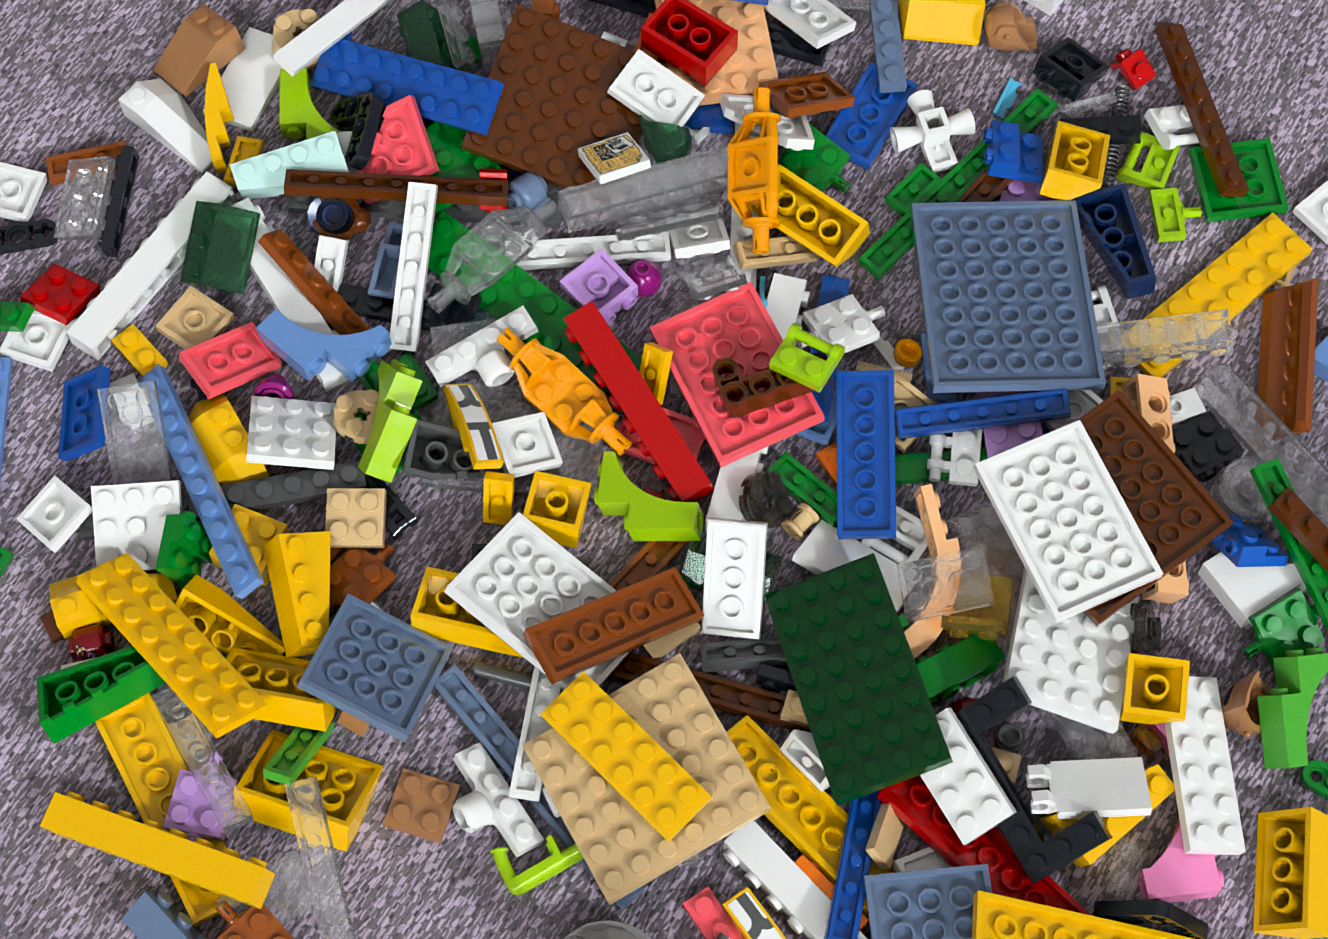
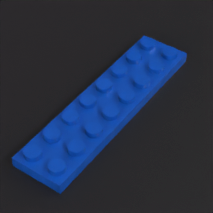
M341 39L319 57L310 86L348 98L372 92L384 99V108L411 95L415 97L423 119L487 136L504 84L498 80Z

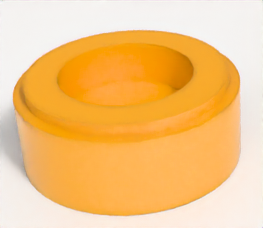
M912 339L900 340L893 351L895 361L904 367L916 366L923 354L921 346Z

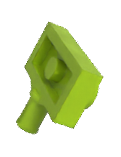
M1177 188L1150 190L1148 196L1157 243L1184 241L1187 235L1184 224L1185 218H1201V207H1184L1179 199Z

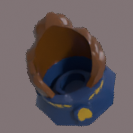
M316 196L307 209V220L312 231L318 235L350 240L356 232L364 233L371 224L369 212L364 208H360L357 199Z

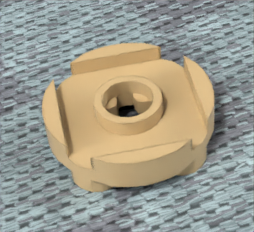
M372 389L366 391L355 390L339 396L332 416L336 431L344 438L345 435L353 438L355 443L367 444L376 414L379 393ZM357 413H363L367 415L366 421H362L360 417L355 418Z

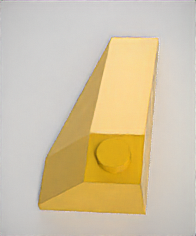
M148 574L175 603L178 597L173 581L163 574ZM77 576L49 584L51 607L56 625L64 638L71 637L73 631L80 627L94 624L105 626L112 623L77 585Z
M197 574L183 588L175 603L222 655L223 653L229 654L233 647L281 656L285 652L284 644L277 636L221 588Z

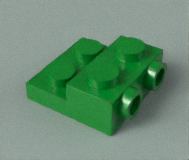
M180 511L179 514L166 515L155 568L182 588L196 574L201 577V566L203 563H212L209 555L212 548L210 539L202 522L196 521L197 515L189 511Z

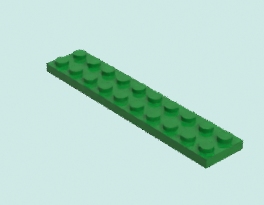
M442 211L433 223L428 269L464 296L479 294L482 297L479 307L496 320L524 306L538 329L537 333L526 338L524 341L528 343L536 338L540 345L564 355L605 393L606 398L609 397L611 394L606 387L601 389L594 379L593 374L596 371L592 364L586 366L579 356L578 352L582 350L577 342L572 344L564 332L567 325L563 318L577 309L446 212ZM619 341L639 371L642 357Z

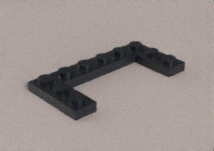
M1014 676L959 710L955 715L1017 811L998 825L1032 884H1035L1113 837L1096 810L1045 840L983 734L1032 703L1017 676Z

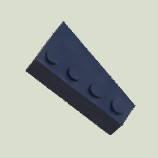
M1123 183L1095 190L1071 199L1076 200L1080 227L1126 298L1131 299L1154 293L1156 276L1126 184Z

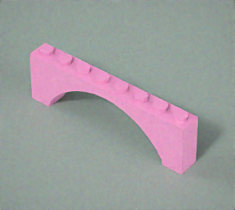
M1143 724L1160 742L1170 759L1165 724ZM1179 815L1173 837L1166 851L1151 868L1142 869L1137 876L1142 900H1162L1173 903L1216 897L1222 890L1221 887H1224L1222 870L1220 868L1217 869L1215 862L1217 855L1185 854Z

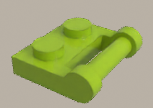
M1141 132V143L1131 145L1123 167L1119 168L1116 179L1126 184L1132 183L1149 190L1164 189L1181 145L1176 146L1174 149L1164 150L1156 136ZM1146 146L1150 148L1141 173L1134 171L1133 169L1141 149Z
M793 323L788 329L785 339L770 360L769 369L820 393L843 357L845 347L838 343L833 345L802 330V326ZM798 340L829 355V357L825 361L794 345Z

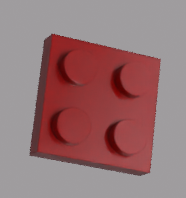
M54 263L20 295V301L27 302L35 308V311L64 325H68L100 293V285Z

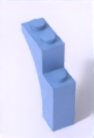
M277 309L256 327L260 340L308 381L314 375L320 374L326 367V363L329 362L353 382L358 376H363L378 357H383L392 344L389 331L382 325L355 334H323L297 325Z

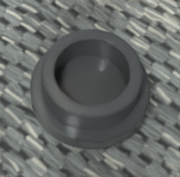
M1003 724L997 728L994 734V742L998 749L1015 753L1024 744V733L1015 724Z

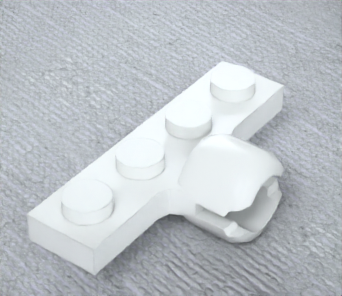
M519 307L425 361L440 388L471 370L478 371L484 383L489 387H498L509 381L514 374V371L509 367L511 361L506 354L507 349L498 343L496 339L500 333L504 335L503 330L508 327L522 341L538 332L525 307Z
M481 742L456 753L453 761L472 788L471 793L457 799L453 806V814L461 829L465 832L473 833L487 825H494L498 828L516 858L541 845L544 838L519 800L509 797V785Z

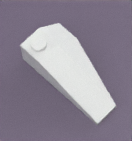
M161 78L137 81L118 99L125 117L199 172L203 173L213 163L205 130L181 93Z

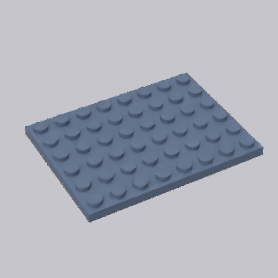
M1076 200L911 204V219L933 393L1047 391L1058 389L1097 390L1105 388L1106 379Z

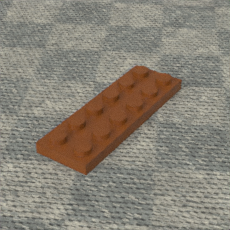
M673 567L526 628L523 635L552 685L697 623L705 615L676 567Z

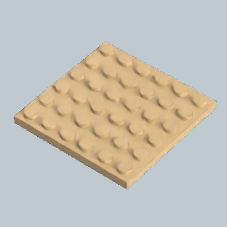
M680 653L609 694L644 731L712 796V799L670 842L661 836L554 728L522 745L610 905L772 810Z

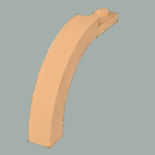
M932 484L920 486L914 492L931 559V582L925 604L915 621L904 631L914 659L933 643L946 626L954 610L961 583L962 566L958 538L946 540L948 529L945 520H941L939 513L940 498L938 493L933 491Z

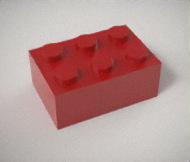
M664 0L641 27V47L705 86L737 51L738 31L688 0Z

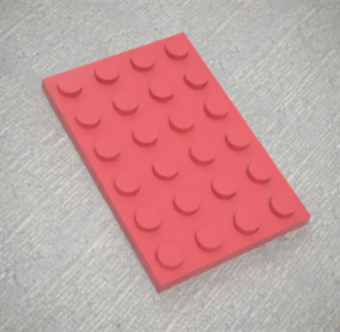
M752 282L649 327L656 344L673 351L670 371L720 468L825 421L824 414L812 392L740 417H733L726 413L717 392L712 367L716 360L723 357L732 358L736 361L742 377L768 369L770 360L783 342ZM724 373L721 377H729L732 374ZM787 378L784 381L790 383L794 380ZM762 387L759 388L757 391L765 392L768 390V388ZM733 397L730 401H739L741 397Z

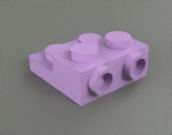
M602 248L559 281L563 290L578 304V309L593 301L608 325L615 320V313L621 308L628 310L637 302V284Z

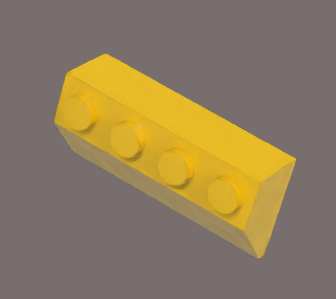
M778 165L777 198L779 203L777 219L780 220V226L777 229L834 267H838L852 257L870 234L868 222L782 165ZM749 205L751 212L759 216L758 206Z
M426 567L410 615L411 626L436 639L524 658L444 592L446 587L459 573Z
M235 647L231 649L226 660L268 704L267 712L254 719L326 732L337 712V707L297 687L310 660L293 657L286 658V656Z
M1313 807L1258 813L1253 932L1298 939L1328 937V815Z

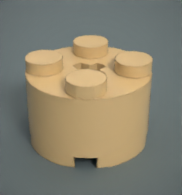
M295 9L277 17L272 38L273 56L278 50L320 19L314 10ZM319 57L304 68H307V71L314 69L317 66Z

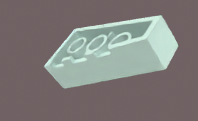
M335 131L230 164L238 191L243 199L247 197L249 199L276 197L284 194L286 169L349 172Z

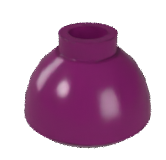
M635 261L625 271L637 284L639 297H646L656 293L662 284L661 272L651 261Z
M279 374L263 379L254 391V396L293 399L294 397L292 387L285 377Z

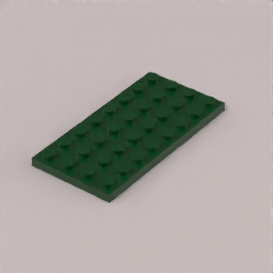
M874 553L764 595L837 806L953 763Z

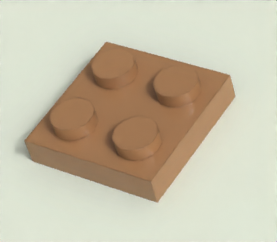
M403 768L383 822L384 827L441 844L461 786Z

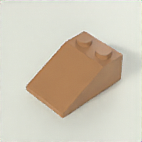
M203 4L183 20L153 71L166 83L187 97L207 80L211 63H216L218 70H220L246 48L237 28Z

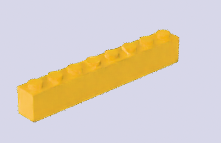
M68 791L66 796L57 792L54 793L40 827L62 837L258 909L262 908L275 877V873L266 869L268 863L251 856L249 861H245L239 858L241 853L223 847L222 852L213 849V843L197 837L195 842L187 840L188 834L171 828L169 833L162 831L161 824L149 819H145L143 823L135 821V815L119 809L117 814L109 811L110 806L96 800L93 801L92 805L84 802L85 797Z

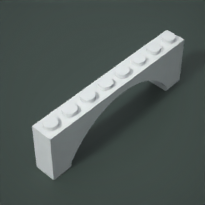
M1220 552L1204 562L1198 572V575L1240 628L1250 623L1249 616L1293 589H1301L1303 594L1307 592L1294 563L1287 564L1286 566L1236 567Z

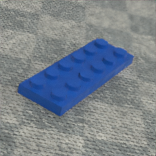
M894 370L836 371L838 540L896 539Z

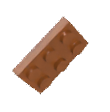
M826 72L759 82L758 87L771 90L770 104L786 118H796L797 116L808 114L815 115L819 114V112L831 110L839 111L842 108L853 107L855 100L851 93Z

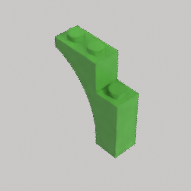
M1323 647L1285 651V657L1273 658L1276 688L1269 689L1270 695L1257 696L1265 769L1294 768L1308 765L1307 722L1314 693L1320 681L1328 672V653H1323Z

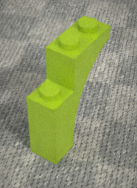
M303 68L293 77L285 69H280L279 125L283 138L288 137L296 140L306 136L307 140L332 131L336 133L341 132L327 123L314 107L310 98V80L307 68Z
M392 359L391 363L381 360L378 367L379 395L376 414L367 445L358 465V468L365 474L390 483L393 480L417 422V418L410 413V410L422 384V380L415 376V370L395 359Z
M604 451L603 461L598 465L599 488H596L594 492L595 504L599 506L604 516H624V528L629 532L633 541H701L704 514L698 502L664 500L644 492L626 477L616 452Z

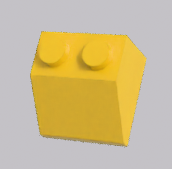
M535 471L523 515L559 545L577 549L592 483Z
M1129 653L1125 660L1123 700L1119 721L1142 724L1185 721L1190 661Z

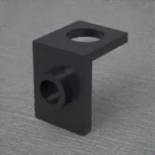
M434 283L426 306L447 325L473 320L482 297L477 294L455 299L439 283ZM438 294L444 298L445 305L442 310L436 304Z

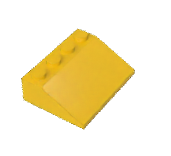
M272 729L235 788L233 814L347 852L359 830L383 766L321 746L292 786L265 779L263 768L289 737V734Z

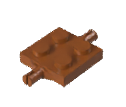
M386 543L384 548H381L376 554L367 552L363 548H349L330 566L329 614L335 608L340 609L348 593L370 604L396 579L394 573L383 564L395 552L391 545Z
M225 900L221 905L226 911L220 905L215 909L228 922L215 939H294L264 904L261 909L250 906L247 910L237 914Z

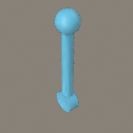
M760 276L759 297L766 308L768 302L765 299V276Z

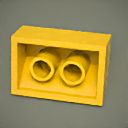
M898 0L902 39L965 45L979 44L985 0Z
M1058 121L1049 144L1043 173L1044 177L1039 194L1051 199L1071 200L1100 189L1104 176L1110 135Z

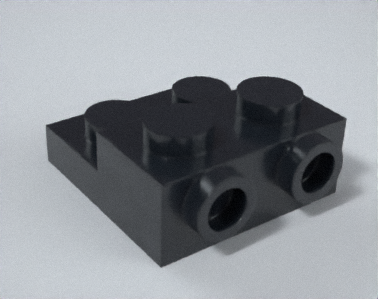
M1067 37L1040 55L1033 73L1036 74L1040 82L1048 83L1056 88L1061 97L1069 98L1075 102L1089 92L1093 83L1106 75L1110 66Z
M1211 410L1172 429L1175 455L1198 481L1207 482L1217 475V471L1225 467L1226 470H1230L1241 462L1240 458L1244 453V449L1229 428L1223 429Z

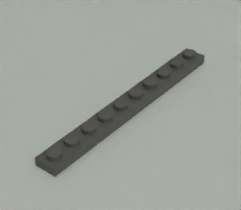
M360 461L334 465V470L316 468L220 486L231 510L234 504H237L252 511L327 498V488H368L366 474L358 468ZM181 493L182 511L195 513L197 515L196 521H201L189 493ZM93 511L80 525L83 541L94 540Z

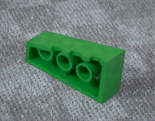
M984 629L976 634L974 631L967 633L959 640V643L953 646L951 643L944 645L936 652V655L930 658L928 655L921 657L916 661V665L933 707L938 702V699L944 703L957 694L961 689L960 685L966 689L996 671L1006 656L989 632Z
M133 646L37 677L39 723L55 744L164 685L165 681Z

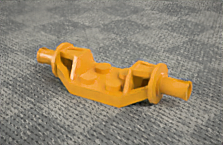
M764 87L753 89V112L742 116V125L728 143L727 199L741 218L742 226L753 229V254L770 253L769 229L780 226V220L777 219L779 203L777 198L779 145L777 123L781 121V116L770 112L771 90ZM754 126H760L759 137L749 138ZM749 205L758 206L759 217L752 216Z
M509 327L503 330L504 335L500 333L496 341L514 356L509 367L516 373L524 398L539 412H545L546 418L562 434L587 440L592 445L603 439L619 456L625 453L624 449L628 450L632 442L614 427L619 415L615 412L613 413L605 393L564 355L540 345L536 338L525 344ZM522 365H525V367L529 370V372L531 373L530 377L523 369ZM584 422L593 428L594 431L592 432L580 424Z

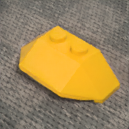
M223 393L211 399L207 398L195 403L188 418L220 486L270 477L264 464L246 462L248 434Z

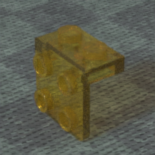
M956 575L953 584L950 616L942 615L941 628L948 631L951 637L968 638V634L979 635V638L984 640H997V636L1008 637L1013 581L1008 577Z

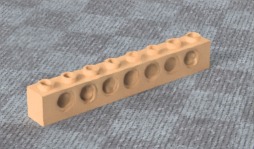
M1137 374L1122 384L1123 395L1175 454L1172 433L1173 420L1170 413V392L1168 390L1167 378ZM1186 561L1142 593V600L1175 603L1188 596L1189 581L1187 579Z

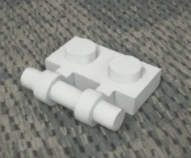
M982 429L953 432L952 437L945 436L944 434L930 435L931 458L927 460L929 480L939 482L941 472L949 473L948 484L977 487L978 476L973 467L976 463L980 462ZM943 448H951L950 461L942 460Z

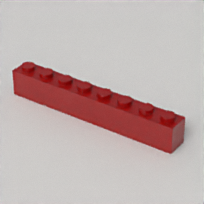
M593 301L563 318L567 325V328L564 329L566 336L572 344L577 342L582 350L578 354L586 366L592 364L596 371L593 374L594 379L601 389L606 387L611 395L607 399L614 410L617 412L621 409L626 418L622 422L629 433L633 434L636 432L641 441L637 445L645 457L651 455L656 464L652 468L660 481L665 478L671 486L667 491L673 501L697 502L713 492L714 488L711 481Z

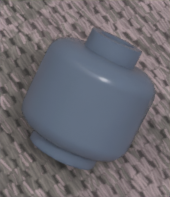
M526 172L508 184L507 201L513 209L528 213L546 201L548 186L540 175Z

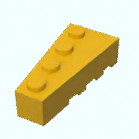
M331 531L278 534L263 545L286 658L313 656L329 629Z
M1158 764L1144 768L1152 810L1175 791L1174 783ZM1054 812L1039 820L1053 836L1080 819H1058L1057 812ZM1145 816L1102 817L1101 819L1113 838L1073 861L1077 867L1091 865Z

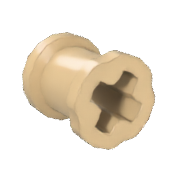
M803 502L788 520L785 519L781 523L784 531L797 541L803 538V533L812 524H816L820 520L818 514Z

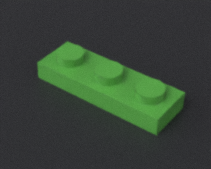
M331 721L326 732L296 727L263 768L264 778L292 786L334 731V721Z

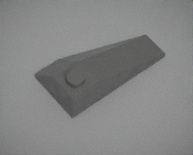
M417 420L401 458L402 473L427 480L484 478L486 471L505 473L503 467L473 469L469 452H464L459 430Z

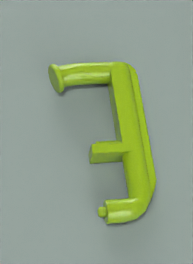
M549 835L546 837L548 842L545 844L551 856L519 875H516L508 859L507 847L492 849L490 853L493 854L496 866L508 890L514 895H522L583 860L584 858L576 843L562 851L555 836Z

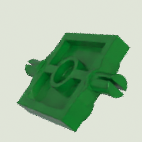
M809 124L815 140L813 150L803 149L796 151L785 148L783 155L778 160V165H782L821 192L834 184L843 193H846L848 191L847 188L850 189L851 183L842 178L840 174L851 156Z
M1293 589L1248 617L1254 629L1255 641L1242 648V652H1244V656L1247 659H1251V657L1262 651L1274 669L1273 658L1285 657V651L1314 648L1325 641L1317 623L1319 613L1315 605L1310 606L1307 603L1301 589Z

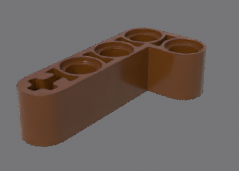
M812 353V355L825 361L828 359L822 353ZM728 357L716 360L712 367L715 386L726 413L733 417H740L815 391L796 381L785 382L784 380L788 377L769 368L742 377L736 361ZM724 373L732 374L729 377H721ZM830 378L828 379L824 387L827 386V384L830 382ZM762 387L768 388V390L765 392L757 391L759 388ZM733 397H741L739 401H730Z

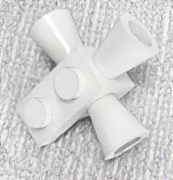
M921 90L915 92L907 100L908 105L916 115L915 126L890 128L893 149L895 153H900L919 143L931 171L936 174L952 170L958 164V161L949 141L950 135L975 134L973 114L967 108L947 118L943 107H934L932 91Z

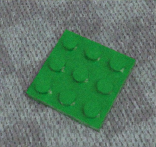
M437 122L425 128L440 170L430 176L479 179L480 169H501L496 162L461 149L467 133L466 130ZM436 203L434 216L455 203Z
M1270 138L1230 143L1249 189L1244 197L1220 196L1201 146L1190 147L1189 157L1206 223L1269 216L1271 213L1275 215L1287 213L1288 204Z

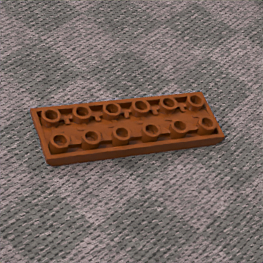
M1317 278L1299 282L1292 286L1270 290L1263 295L1255 428L1257 438L1261 442L1311 431L1319 282Z

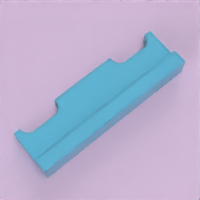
M1010 77L992 115L1003 120L1005 119L1004 114L1014 104L1018 95L1016 90L1022 86V83L1014 81Z

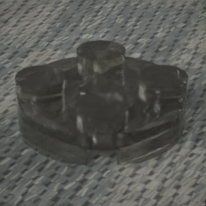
M760 471L748 475L743 480L741 487L744 486L743 495L739 496V506L745 520L768 523L767 529L779 526L785 520L786 515L792 511V502L788 497L787 489L781 480L780 474L775 471ZM764 496H765V498H766V504H765V505H763V503H762V500L764 499Z
M1140 600L1138 603H1132L1130 607L1131 620L1134 621V632L1130 633L1129 644L1131 650H1137L1138 654L1157 656L1153 652L1154 650H1160L1162 628L1161 618L1154 616L1153 609H1159L1155 600Z

